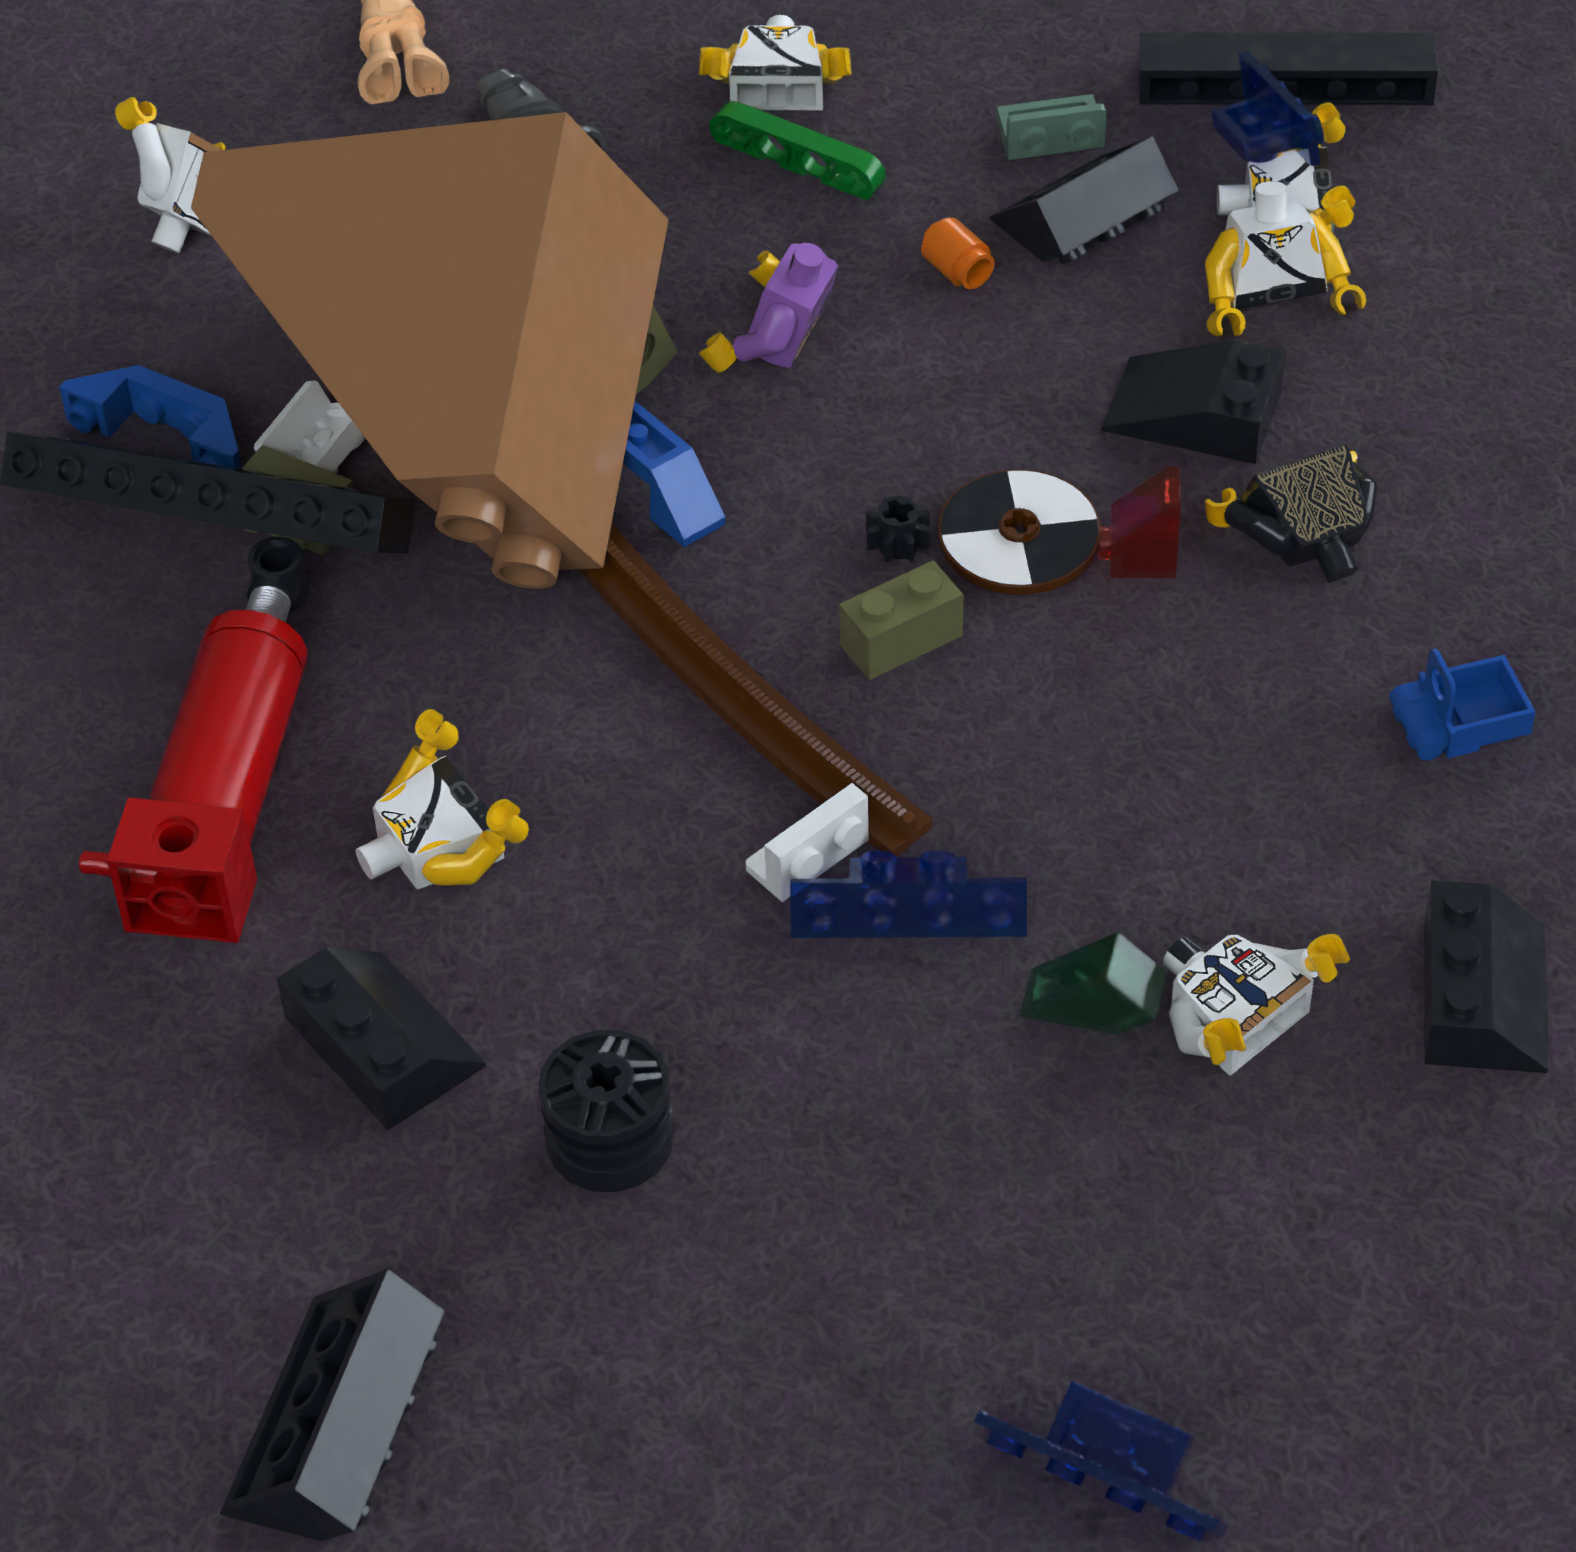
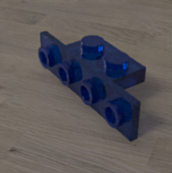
M1248 50L1238 53L1246 100L1211 110L1214 129L1246 163L1268 162L1275 159L1278 153L1295 149L1310 166L1321 164L1318 145L1323 144L1324 133L1318 116L1311 114L1304 107L1301 99L1294 97L1287 90L1282 80L1278 81L1270 73L1266 64L1262 65Z
M942 850L927 851L922 853L920 857H896L894 853L888 851L867 852L861 858H850L849 878L790 879L791 938L1027 937V877L968 878L966 857H955L953 853Z
M1074 1381L1070 1383L1046 1440L981 1410H978L973 1421L991 1431L986 1441L987 1444L1019 1459H1022L1026 1448L1050 1458L1045 1468L1046 1471L1080 1487L1085 1476L1088 1475L1109 1485L1105 1498L1139 1514L1142 1513L1146 1503L1170 1513L1165 1526L1202 1542L1207 1530L1223 1537L1228 1527L1221 1520L1169 1497L1195 1438L1193 1435Z

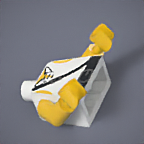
M775 15L767 21L766 26H748L744 28L739 43L732 44L728 49L702 47L700 50L699 75H709L720 83L730 84V101L740 102L758 110H823V83L834 84L844 75L852 76L850 50L846 47L827 48L824 44L816 43L813 28L809 26H795L791 18L785 15Z
M1330 102L1319 105L1310 117L1315 129L1311 132L1304 130L1285 147L1275 152L1252 156L1248 159L1245 184L1218 185V215H1230L1234 210L1256 207V186L1263 182L1276 181L1286 185L1287 201H1300L1309 214L1320 216L1332 232L1334 225L1342 228L1351 224L1354 217V212L1351 208L1355 205V199L1346 186L1341 185L1332 188L1327 147H1321L1320 145L1323 140L1327 143H1335L1344 137L1345 125L1341 121L1340 113L1336 107Z
M1268 181L1256 186V207L1234 210L1228 216L1226 230L1220 233L1205 260L1209 302L1215 304L1216 309L1207 319V328L1216 337L1223 334L1221 321L1224 315L1229 318L1233 333L1237 336L1242 334L1246 323L1244 315L1238 309L1326 293L1327 283H1333L1335 288L1331 294L1330 304L1339 314L1346 315L1345 309L1341 304V297L1346 291L1353 294L1359 309H1363L1366 304L1364 291L1356 285H1350L1347 277L1351 272L1336 236L1320 216L1309 214L1300 201H1287L1286 185L1280 182Z
M428 709L419 715L415 725L417 736L423 740L421 746H413L397 775L382 797L373 806L378 838L357 848L356 855L363 871L371 880L400 866L416 889L432 884L436 886L472 885L483 876L493 863L504 859V842L506 840L511 843H519L525 840L529 831L528 823L519 817L520 808L507 799L496 801L488 810L446 755L439 759L435 756L437 750L452 748L457 743L459 736L456 726L448 721L443 722L442 714L433 709Z

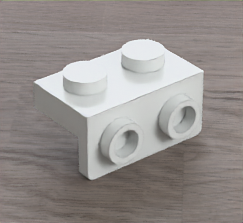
M307 381L256 441L254 449L257 452L263 445L337 474L339 465L352 450L362 444L365 437L341 405L329 401L317 381Z
M851 783L746 860V871L781 902H784L869 840L868 796Z

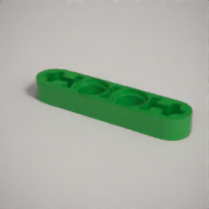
M736 101L727 102L709 122L710 133L717 143L761 160L764 158L771 159L780 163L779 167L799 175H812L822 179L820 181L822 184L863 200H868L885 182V169L881 162L871 153ZM768 135L778 140L784 150L776 148L768 138ZM809 151L816 153L822 158L826 167L819 165L812 158Z

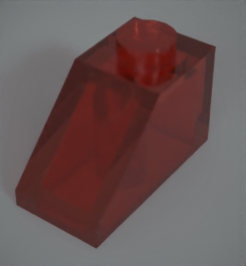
M1179 466L1166 467L1111 504L1110 527H1099V559H1110V578L1176 579L1181 515Z

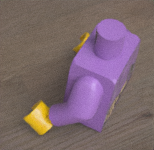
M811 243L791 244L781 261L768 250L762 252L757 257L761 265L749 271V274L765 287L749 333L737 336L732 345L721 332H718L707 340L706 345L708 347L699 352L700 356L718 373L730 367L737 358L741 362L761 358L769 363L791 368L828 304L839 267L838 264L828 258L818 246Z

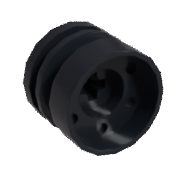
M594 1030L570 1038L551 1053L542 1067L538 1092L541 1102V1114L544 1120L543 1129L546 1149L553 1167L569 1183L592 1192H620L645 1183L661 1171L671 1154L674 1127L670 1107L669 1073L661 1054L645 1039L619 1030Z

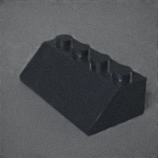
M389 1269L315 1296L220 1514L225 1517L318 1541L354 1532L369 1512L370 1500L368 1497L378 1473L391 1458L393 1452L391 1441L401 1417L406 1414L415 1399L416 1392L413 1387L423 1363L428 1360L437 1345L435 1333L445 1310Z

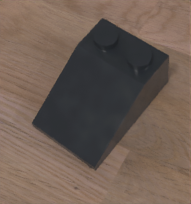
M1231 340L1131 356L1102 425V431L1256 464L1282 393L1286 351Z

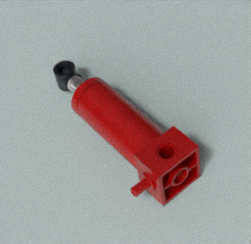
M281 536L261 540L248 553L251 581L247 590L246 610H231L215 616L206 626L149 799L128 797L109 853L84 851L79 857V870L81 873L111 876L125 932L231 943L239 942L257 882L251 842L307 663L308 650L302 637L286 623L288 614L304 605L309 597V585L303 551L300 545L290 538Z

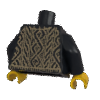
M1347 444L1255 474L1242 495L1243 501L1237 500L1234 489L1226 488L1222 490V503H1215L1210 499L1205 500L1206 518L1214 526H1232L1248 535L1273 554L1280 555L1283 561L1290 567L1317 558L1327 581L1331 583L1351 576L1358 570V566L1348 547L1356 545L1368 529L1369 523L1373 520L1378 485L1375 479L1357 464V453L1350 451Z

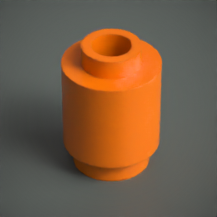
M950 217L937 221L924 234L921 246L922 256L955 286L963 285L966 289H975L984 284L991 276L995 261L991 256L990 248L958 219Z

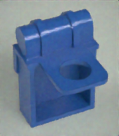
M1436 648L1429 650L1426 673L1424 671L1419 672L1418 681L1399 685L1389 694V700L1393 706V714L1396 720L1401 722L1407 734L1406 740L1409 746L1415 749L1421 760L1435 759L1443 751L1447 758L1479 751L1480 746L1532 734L1536 711L1505 655L1448 668L1439 650Z

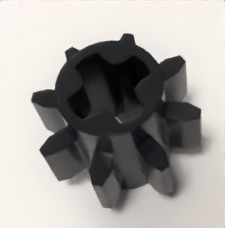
M895 496L882 499L878 512H866L867 549H879L884 555L885 562H889L892 559L914 561V554L918 547L923 549L930 548L929 510L918 511V506L912 501V498Z

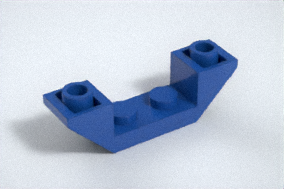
M140 365L65 380L59 386L66 419L76 430L82 433L91 432L99 424L101 435L110 438L133 412H136L147 423L156 424L161 422L178 429L182 435L189 439L192 459L194 461L242 469L226 402L221 397Z
M635 401L623 464L650 486L649 518L681 546L685 547L724 526L725 515L693 448Z

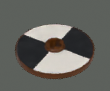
M1025 469L996 471L967 482L947 500L941 511L938 524V539L941 552L948 564L960 576L987 590L1017 595L1050 591L1064 586L1079 577L1095 559L1101 537V524L1098 512L1092 501L1083 491L1058 476ZM1022 525L1024 531L1027 532L1016 533V529L1012 526Z

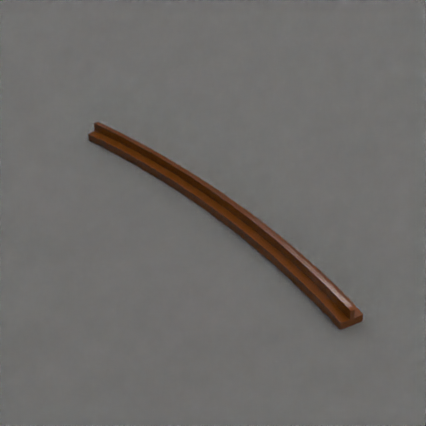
M613 523L611 524L603 568L578 570L639 638L702 701L761 755L819 804L822 805L851 783L868 796L869 840L867 842L891 860L895 859L932 828V818L846 751L741 659L686 605L633 548Z

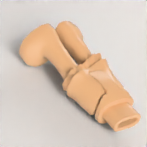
M361 0L362 11L359 41L360 49L367 57V61L358 76V88L361 97L369 104L394 101L399 96L401 70L396 54L401 51L404 54L407 86L412 95L422 97L444 93L449 85V73L446 64L433 51L425 47L423 43V37L426 34L424 17L413 1Z

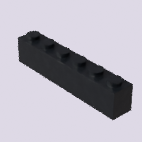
M1140 32L1138 57L1139 105H1321L1327 102L1333 105H1434L1438 75L1434 33Z

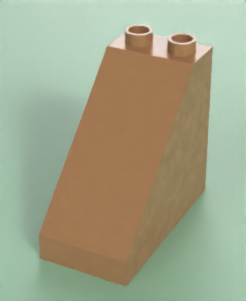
M567 112L204 152L191 209L394 477L437 512L435 519L436 528L451 538L476 544L493 558L491 568L493 575L503 582L518 587L545 589L556 584L559 570L603 568L669 219Z

